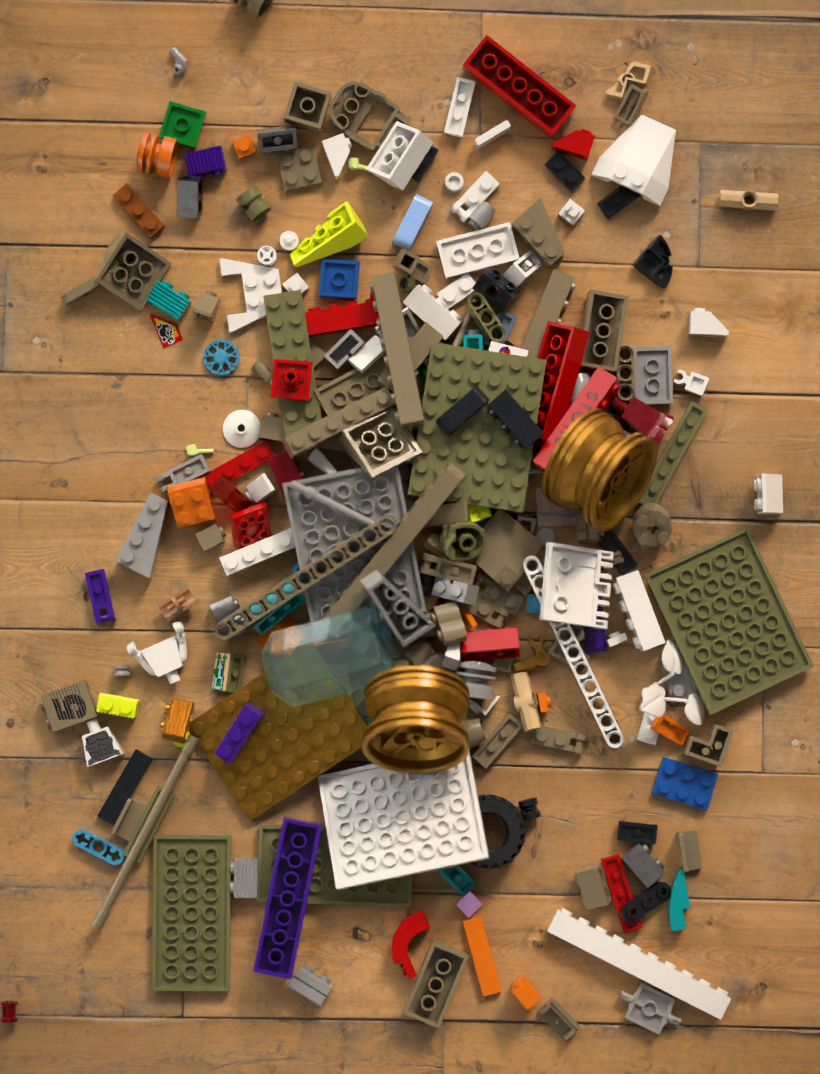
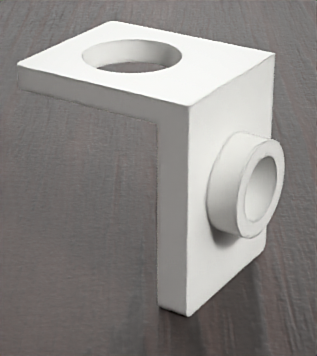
M497 695L486 710L470 699L471 705L469 708L477 714L482 712L486 715L500 697Z

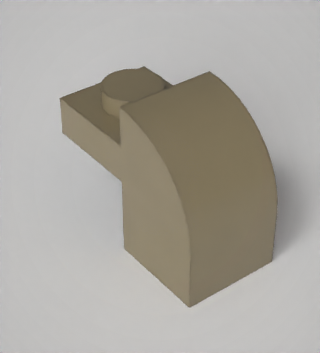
M404 248L400 249L392 265L399 273L413 277L422 284L426 283L433 269V266L421 261L419 256Z

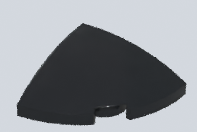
M658 235L632 264L644 276L662 288H666L669 284L673 271V266H669L670 260L668 258L672 254L665 239Z

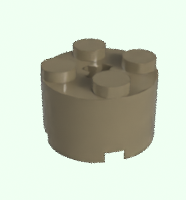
M656 503L644 504L633 515V532L641 545L656 547L668 542L672 533L671 518L668 511L661 505Z

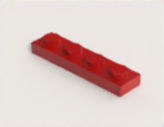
M267 440L200 478H206L211 494L268 462V458L275 456Z
M619 853L600 859L623 933L641 929L640 918L634 922H627L620 916L621 906L632 899L633 896ZM630 909V915H633L634 910Z

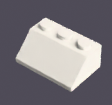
M396 121L366 170L389 185L404 190L434 142L420 130Z

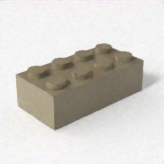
M433 939L408 997L403 1014L439 1029L469 954Z

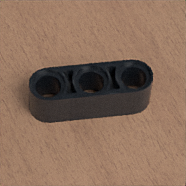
M477 385L443 413L435 423L448 437L484 407L490 399Z

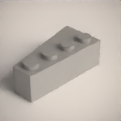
M150 492L115 560L116 562L152 579L170 502Z

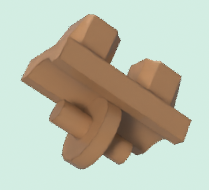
M185 587L160 603L158 607L166 620L170 621L197 604V601L188 587Z

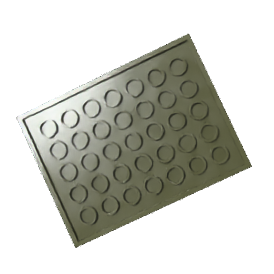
M432 342L422 402L425 424L419 425L416 439L422 454L413 458L408 495L420 497L441 470L451 462L465 473V476L445 501L467 502L469 505L523 513L533 445L527 450L524 448L520 449L513 441L515 437L511 433L507 434L501 428V421L498 418L493 419L488 413V404L506 389L537 424L547 360ZM478 385L490 401L447 437L435 421Z
M748 527L644 575L709 715L814 667Z

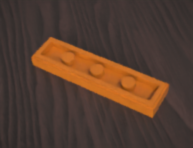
M478 916L464 920L463 925L483 997L502 992L482 917Z

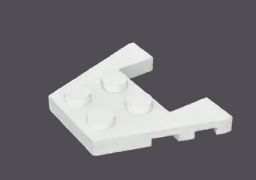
M220 259L222 277L242 274L247 312L227 315L229 333H233L260 318L266 317L263 296L282 293L279 269Z

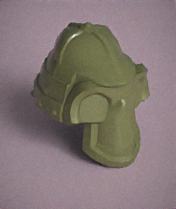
M458 522L443 525L440 542L442 544V551L445 552L451 561L473 559L484 550L486 545L485 532L477 523Z

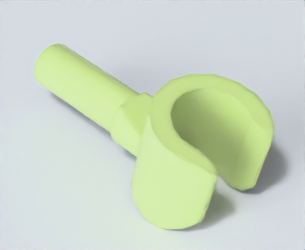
M350 158L348 160L350 170L368 171L366 170L368 166L359 164V158Z
M196 444L186 447L189 456L214 454V449L197 450Z

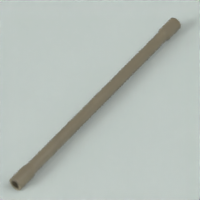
M189 734L125 862L91 923L93 927L99 930L102 929L182 770L198 744V738Z

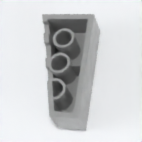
M377 570L360 580L392 633L403 647L435 627V624L428 616Z

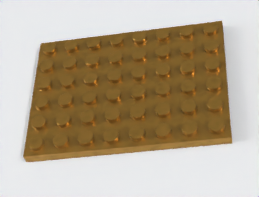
M311 640L191 721L189 731L194 737L199 739V746L248 820L251 821L363 746V733L368 723ZM251 703L265 712V715L237 759L233 763L228 764L215 755L214 752L244 705Z

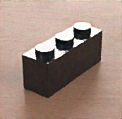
M506 389L488 404V413L493 419L498 418L501 421V428L507 434L511 433L515 437L513 441L520 449L524 448L527 450L544 435V432Z

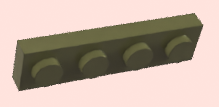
M157 785L123 853L124 856H128L163 787ZM171 792L136 862L141 863L175 793Z

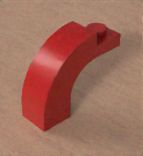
M423 908L409 914L400 922L392 940L394 964L402 961L403 964L400 965L404 976L408 975L409 979L416 977L415 969L408 954L409 942L413 936L430 928Z

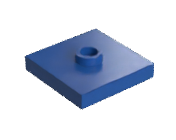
M322 259L319 297L357 300L360 261Z

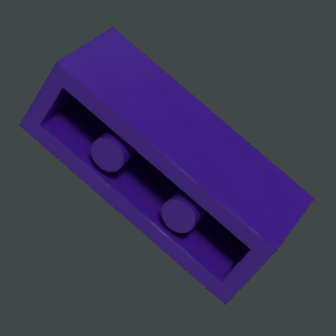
M251 703L244 705L214 754L228 764L233 763L264 717L265 712Z

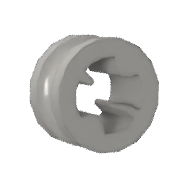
M113 666V669H115L113 676L131 675L128 671L130 666Z

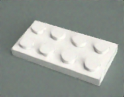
M510 222L436 241L446 279L519 259Z

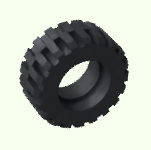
M493 794L478 795L481 815L491 813L499 816L504 821L507 832L504 842L499 847L488 850L489 859L470 862L469 864L480 869L501 868L505 864L512 862L515 856L520 853L522 845H524L526 834L524 820L518 809L505 798Z

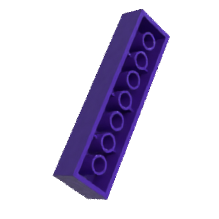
M286 816L283 819L253 972L292 979L323 826L321 823Z

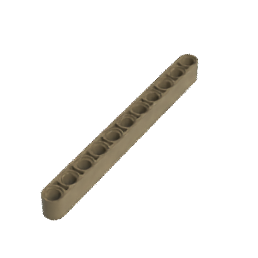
M451 462L441 470L398 523L394 532L385 539L317 624L319 628L331 637L337 634L368 596V592L360 580L375 570L383 576L460 483L465 473Z
M389 515L379 518L217 623L215 628L216 637L221 640L229 639L394 532L395 520ZM384 521H390L393 526L391 529L385 530L381 524ZM372 531L376 534V538L374 540H367L365 534ZM357 542L360 547L358 550L352 551L349 548V544ZM339 552L343 555V559L335 561L332 555ZM324 563L327 569L320 572L317 570L316 565ZM307 573L311 579L308 582H303L300 579V575ZM284 585H293L294 591L290 593L286 592L284 590ZM270 594H274L277 596L278 601L271 603L267 597ZM253 605H259L262 611L260 613H254L251 607ZM242 615L245 617V622L239 624L236 622L235 617ZM227 626L229 633L222 634L219 631V627Z

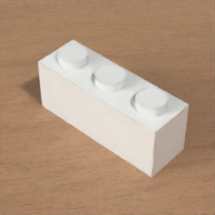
M425 284L423 286L417 285L403 303L424 322H427L443 335L444 340H448L462 324L461 316L454 310L449 311L445 307L447 304L438 297L436 299L431 295L433 291Z

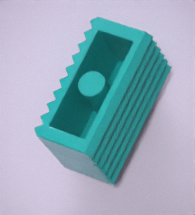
M157 281L146 301L180 322L191 305V301L188 300L190 296L182 291L179 293L172 290L174 286L166 281H163V283Z

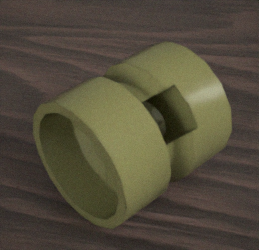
M257 186L247 189L236 199L241 208L247 210L246 214L252 222L259 220L272 208L266 199L261 198L262 193Z

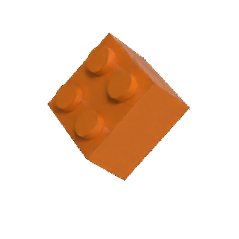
M205 477L168 486L167 493L178 528L215 519V510Z

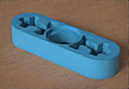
M80 829L73 834L72 840L76 846L112 865H118L125 859L122 848L85 829ZM82 833H84L85 839L91 840V837H93L94 840L90 843V847L88 848L86 846L89 843L85 841L79 843V838H77V835H81ZM97 841L104 844V850L100 853L96 852L93 848L94 843ZM108 846H110L111 849L109 851L112 853L119 851L121 859L113 861L112 855L107 854V857L103 855L107 852Z

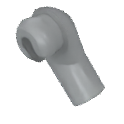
M174 47L169 52L175 59L173 72L176 75H183L187 68V58Z

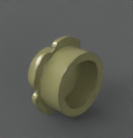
M407 275L402 276L399 280L400 290L404 293H411L416 287L415 279Z

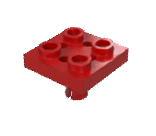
M274 358L270 397L309 401L313 362Z
M264 502L230 515L234 547L237 550L272 536L268 507Z

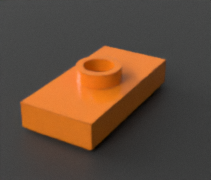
M665 714L661 717H656L650 727L653 731L681 747L691 731Z

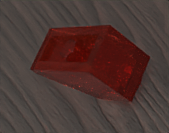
M222 475L209 489L235 513L247 509L252 503Z

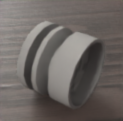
M476 661L459 662L458 667L465 668V671H456L455 674L464 677L463 680L469 687L470 697L493 700L494 687L486 685V681L496 679V677L487 676L488 671L497 672V667Z

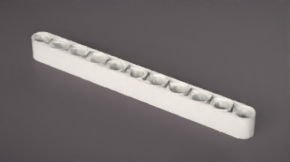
M530 555L524 559L523 567L541 604L543 587H537L535 580L543 578L544 568L538 557ZM530 560L537 562V567L533 570L526 567L527 562ZM549 621L607 744L612 748L620 747L624 740L622 732L571 625ZM568 630L570 632L569 638L562 639L560 632ZM571 647H576L579 650L576 656L568 654V650ZM585 665L587 667L586 672L578 673L576 671L577 666ZM593 682L595 687L593 690L588 691L584 688L585 684ZM596 699L603 701V705L599 708L593 706V702ZM605 716L611 718V722L608 725L601 723V719ZM618 734L620 736L619 740L611 742L609 740L610 735Z

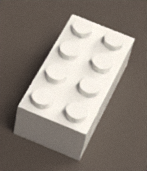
M637 570L613 579L612 587L615 595L619 594L621 599L618 602L622 613L626 612L628 618L625 620L629 631L632 630L635 636L632 638L635 648L645 651L664 644L665 640L639 571Z

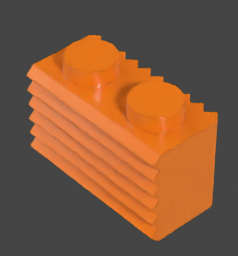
M518 976L511 982L512 993L526 1010L541 999L539 992L526 976L522 978Z

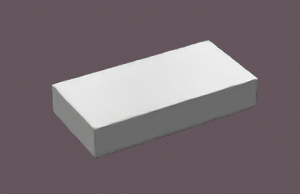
M508 120L477 137L474 143L477 149L508 132L511 129Z
M375 335L354 353L348 361L358 371L363 373L386 353V349H382L380 338Z

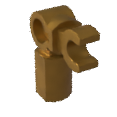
M541 635L538 636L540 643L537 645L533 643L532 639H529V645L535 650L533 652L535 658L530 656L513 662L516 673L533 670L537 665L545 667L549 663L550 658L546 649L542 647L544 640Z

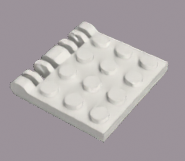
M553 542L546 543L540 620L607 629L608 621L599 620L596 617L608 618L609 614L597 612V605L601 607L609 606V601L598 600V597L610 598L611 584L599 582V580H612V575L600 573V568H613V563L601 560L613 561L614 552Z

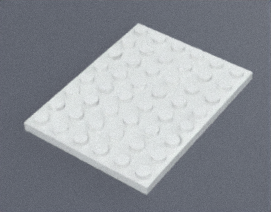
M470 751L466 759L457 766L435 773H400L370 764L318 776L337 890L489 859Z

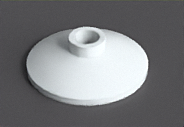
M237 410L229 414L225 419L223 434L232 446L247 448L259 439L260 421L252 412ZM240 425L245 426L243 432L238 431Z

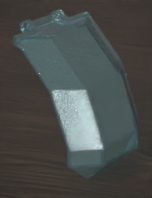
M375 604L272 631L261 652L270 692L291 707L363 689L373 676L392 669L391 659L399 657L398 651L395 650L390 628L385 620H380Z

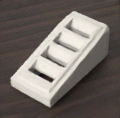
M316 447L309 456L308 461L325 474L337 472L324 454Z
M460 643L448 646L442 663L443 667L457 670L460 661Z

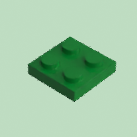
M169 101L159 139L163 140L165 136L178 139V144L196 149L206 117V111Z

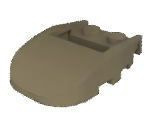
M357 81L344 84L333 98L329 109L333 123L360 146L376 153L396 121L408 125L412 119L410 116L407 118L399 111L400 107L390 101L381 91L378 92L370 88V86ZM376 102L392 114L373 144H371L355 132Z

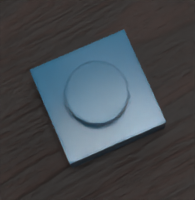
M527 594L526 613L540 614L541 604L537 595Z

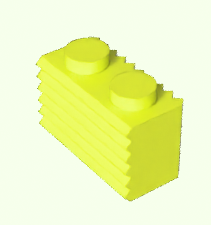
M100 693L96 711L98 713L134 719L137 717L140 700Z

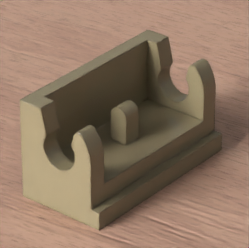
M553 997L537 1011L564 1040H568L581 1028L579 1023Z

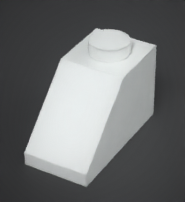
M343 133L322 141L336 180L340 179L350 157V149L352 148L349 137L345 138Z
M531 249L515 261L502 276L518 288L544 262Z
M694 308V311L689 313L688 336L727 337L729 335V331L710 311H705V308Z
M263 473L246 486L248 491L245 493L251 502L255 500L258 504L274 494L276 490L266 474Z

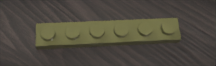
M693 401L689 403L655 466L652 478L638 501L639 504H657L708 411L706 408Z

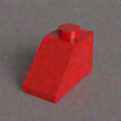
M581 129V131L576 130L553 142L551 150L587 161L595 135H592L591 131Z

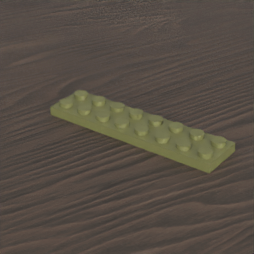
M301 290L264 295L273 361L275 358L312 362ZM313 365L309 401L280 399L285 437L322 419L319 399L314 392L317 387Z

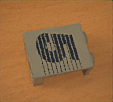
M87 680L41 695L42 700L39 701L42 711H46L48 716L46 718L47 726L53 732L99 716Z

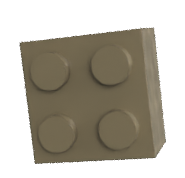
M294 82L284 115L285 123L321 133L331 103L332 93Z

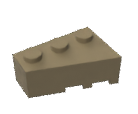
M539 198L512 223L511 227L550 269L564 256L565 252L541 198Z

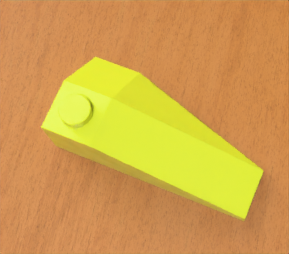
M348 201L334 209L327 216L329 219L322 226L318 225L315 228L316 232L311 238H305L290 254L295 267L351 248L368 237L364 225Z

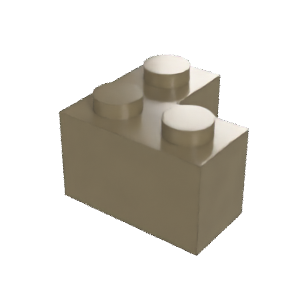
M712 724L707 741L688 735L682 754L721 767L734 730Z

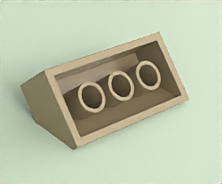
M592 289L587 292L582 330L589 331L590 334L580 368L596 371L600 367L608 372L617 371L629 296Z

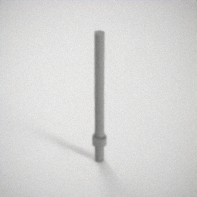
M294 480L290 485V488L302 493L304 497L312 498L366 526L375 522L316 492L310 486L306 487ZM381 525L383 529L389 530V528Z

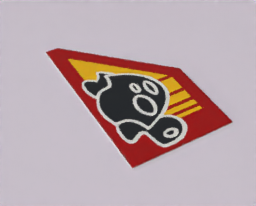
M153 314L150 315L163 348L183 340L176 323Z

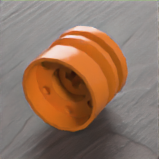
M145 132L138 147L137 171L144 172L147 165L146 171L148 174H151L155 166L157 167V176L171 178L177 157L178 139L165 136L162 143L159 144L158 135L154 134L151 141V134Z

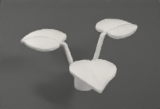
M666 640L667 642L662 652V664L670 673L660 681L654 682L653 685L643 688V701L640 711L654 717H661L665 712V701L684 702L687 704L685 706V714L688 720L695 725H703L705 706L698 694H690L688 700L665 697V689L660 686V684L674 676V673L680 674L684 666V660L677 645L670 640Z

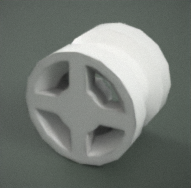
M263 246L257 253L260 264L265 267L274 265L277 260L276 251L271 246Z

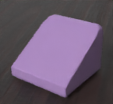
M470 890L456 903V906L468 918L483 905Z

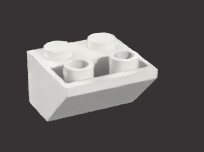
M758 475L753 482L754 491H757V499H754V510H757L758 515L782 514V475Z

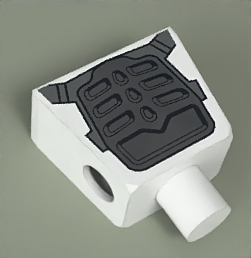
M97 718L86 722L90 733L83 735L82 740L88 767L124 754L121 745L109 726L101 729Z

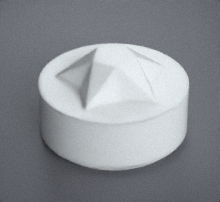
M292 231L284 232L280 236L281 247L287 251L296 249L299 244L297 234Z

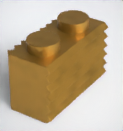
M172 698L171 703L166 704L164 714L167 715L166 721L162 720L159 732H162L163 739L185 744L194 712V702Z

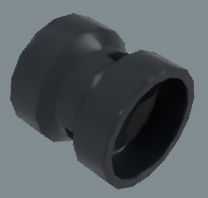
M537 797L518 801L519 808L523 812L521 816L524 821L541 817L540 810L537 809Z

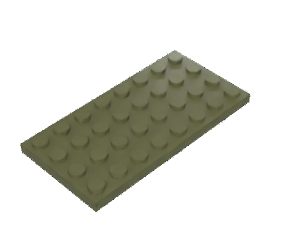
M259 824L257 902H267L282 825ZM322 826L307 904L411 907L412 875L337 890L326 826Z
M154 835L152 991H230L231 835Z

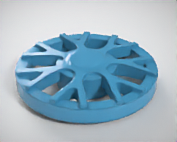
M216 340L205 349L204 363L213 374L220 376L228 375L237 368L239 352L233 343L227 340ZM219 343H225L224 350H219ZM212 346L217 350L215 354L209 351ZM232 347L235 351L228 354L226 350ZM207 357H214V361L207 363ZM229 357L236 358L235 364L228 362ZM215 363L220 365L218 371L212 369ZM228 364L230 370L224 372L222 366Z

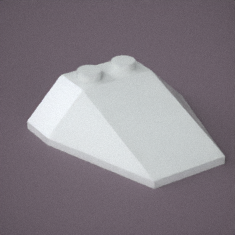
M640 115L631 127L599 157L591 175L607 183L613 181L643 195V199L661 206L669 188L676 130L644 115Z

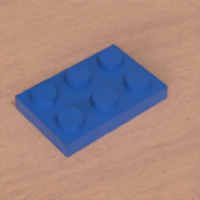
M662 756L651 793L707 811L718 774Z

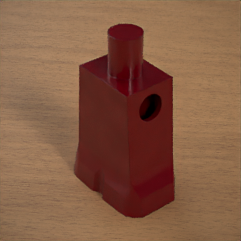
M615 396L609 405L621 413L617 421L622 427L632 434L637 432L645 434L647 437L652 438L657 446L674 419L673 416L661 413L635 397H632L625 403Z

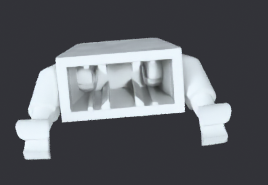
M181 622L172 623L177 632L176 636L142 651L136 649L134 641L126 646L130 655L133 654V658L150 675L161 677L166 674L170 684L181 680L177 669L183 667V663L187 660V642Z

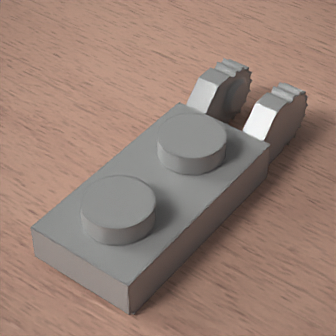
M200 454L167 470L168 472L156 477L155 481L156 483L162 482L171 477L173 483L165 485L160 489L161 493H165L168 491V486L194 480L210 472V469L203 454Z

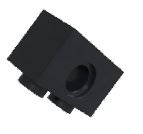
M493 267L484 271L472 287L474 291L482 294L486 301L499 313L506 310L520 292L512 282L508 281L499 270Z

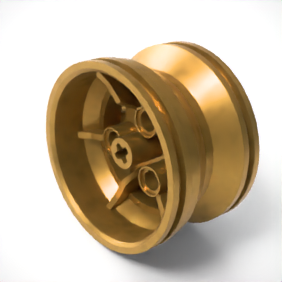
M599 408L591 409L578 417L570 425L554 448L543 477V494L547 500L557 506L567 509L583 508L586 523L598 531L605 532L611 530L628 516L645 492L656 466L658 457L657 444L652 438L647 437L643 433L637 432L625 436L621 425L612 415Z
M427 666L397 667L373 676L367 682L364 689V705L366 713L372 721L363 733L364 755L379 767L409 774L440 772L453 768L463 762L469 753V734L461 725L467 715L470 704V691L466 682L451 672Z

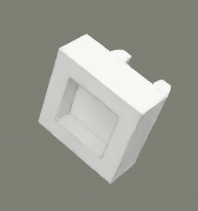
M569 199L558 215L571 226H574L585 210Z

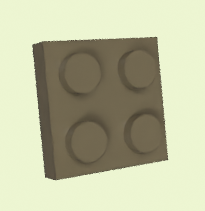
M313 145L276 154L285 192L322 184Z

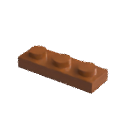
M127 183L112 195L151 239L165 227L161 220Z

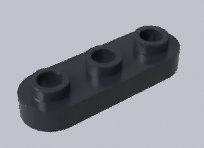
M665 882L654 883L621 906V918L627 922L638 920L669 899L671 893L670 886ZM662 888L664 889L663 895H661L660 890ZM646 899L649 900L648 905L645 904ZM630 909L634 910L633 915H630Z

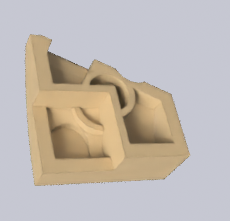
M632 62L627 71L619 76L611 89L608 88L606 95L622 101L631 84L647 92L653 73L652 67ZM634 90L631 94L628 103L631 102L632 98L636 93V90ZM640 93L635 105H637L642 93Z

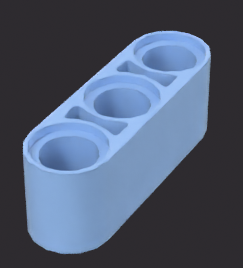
M416 194L392 243L410 251L434 202Z

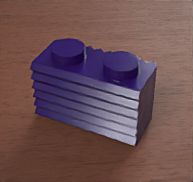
M221 146L184 154L188 175L203 176V179H205L206 175L212 174L213 177L223 175V171H227Z

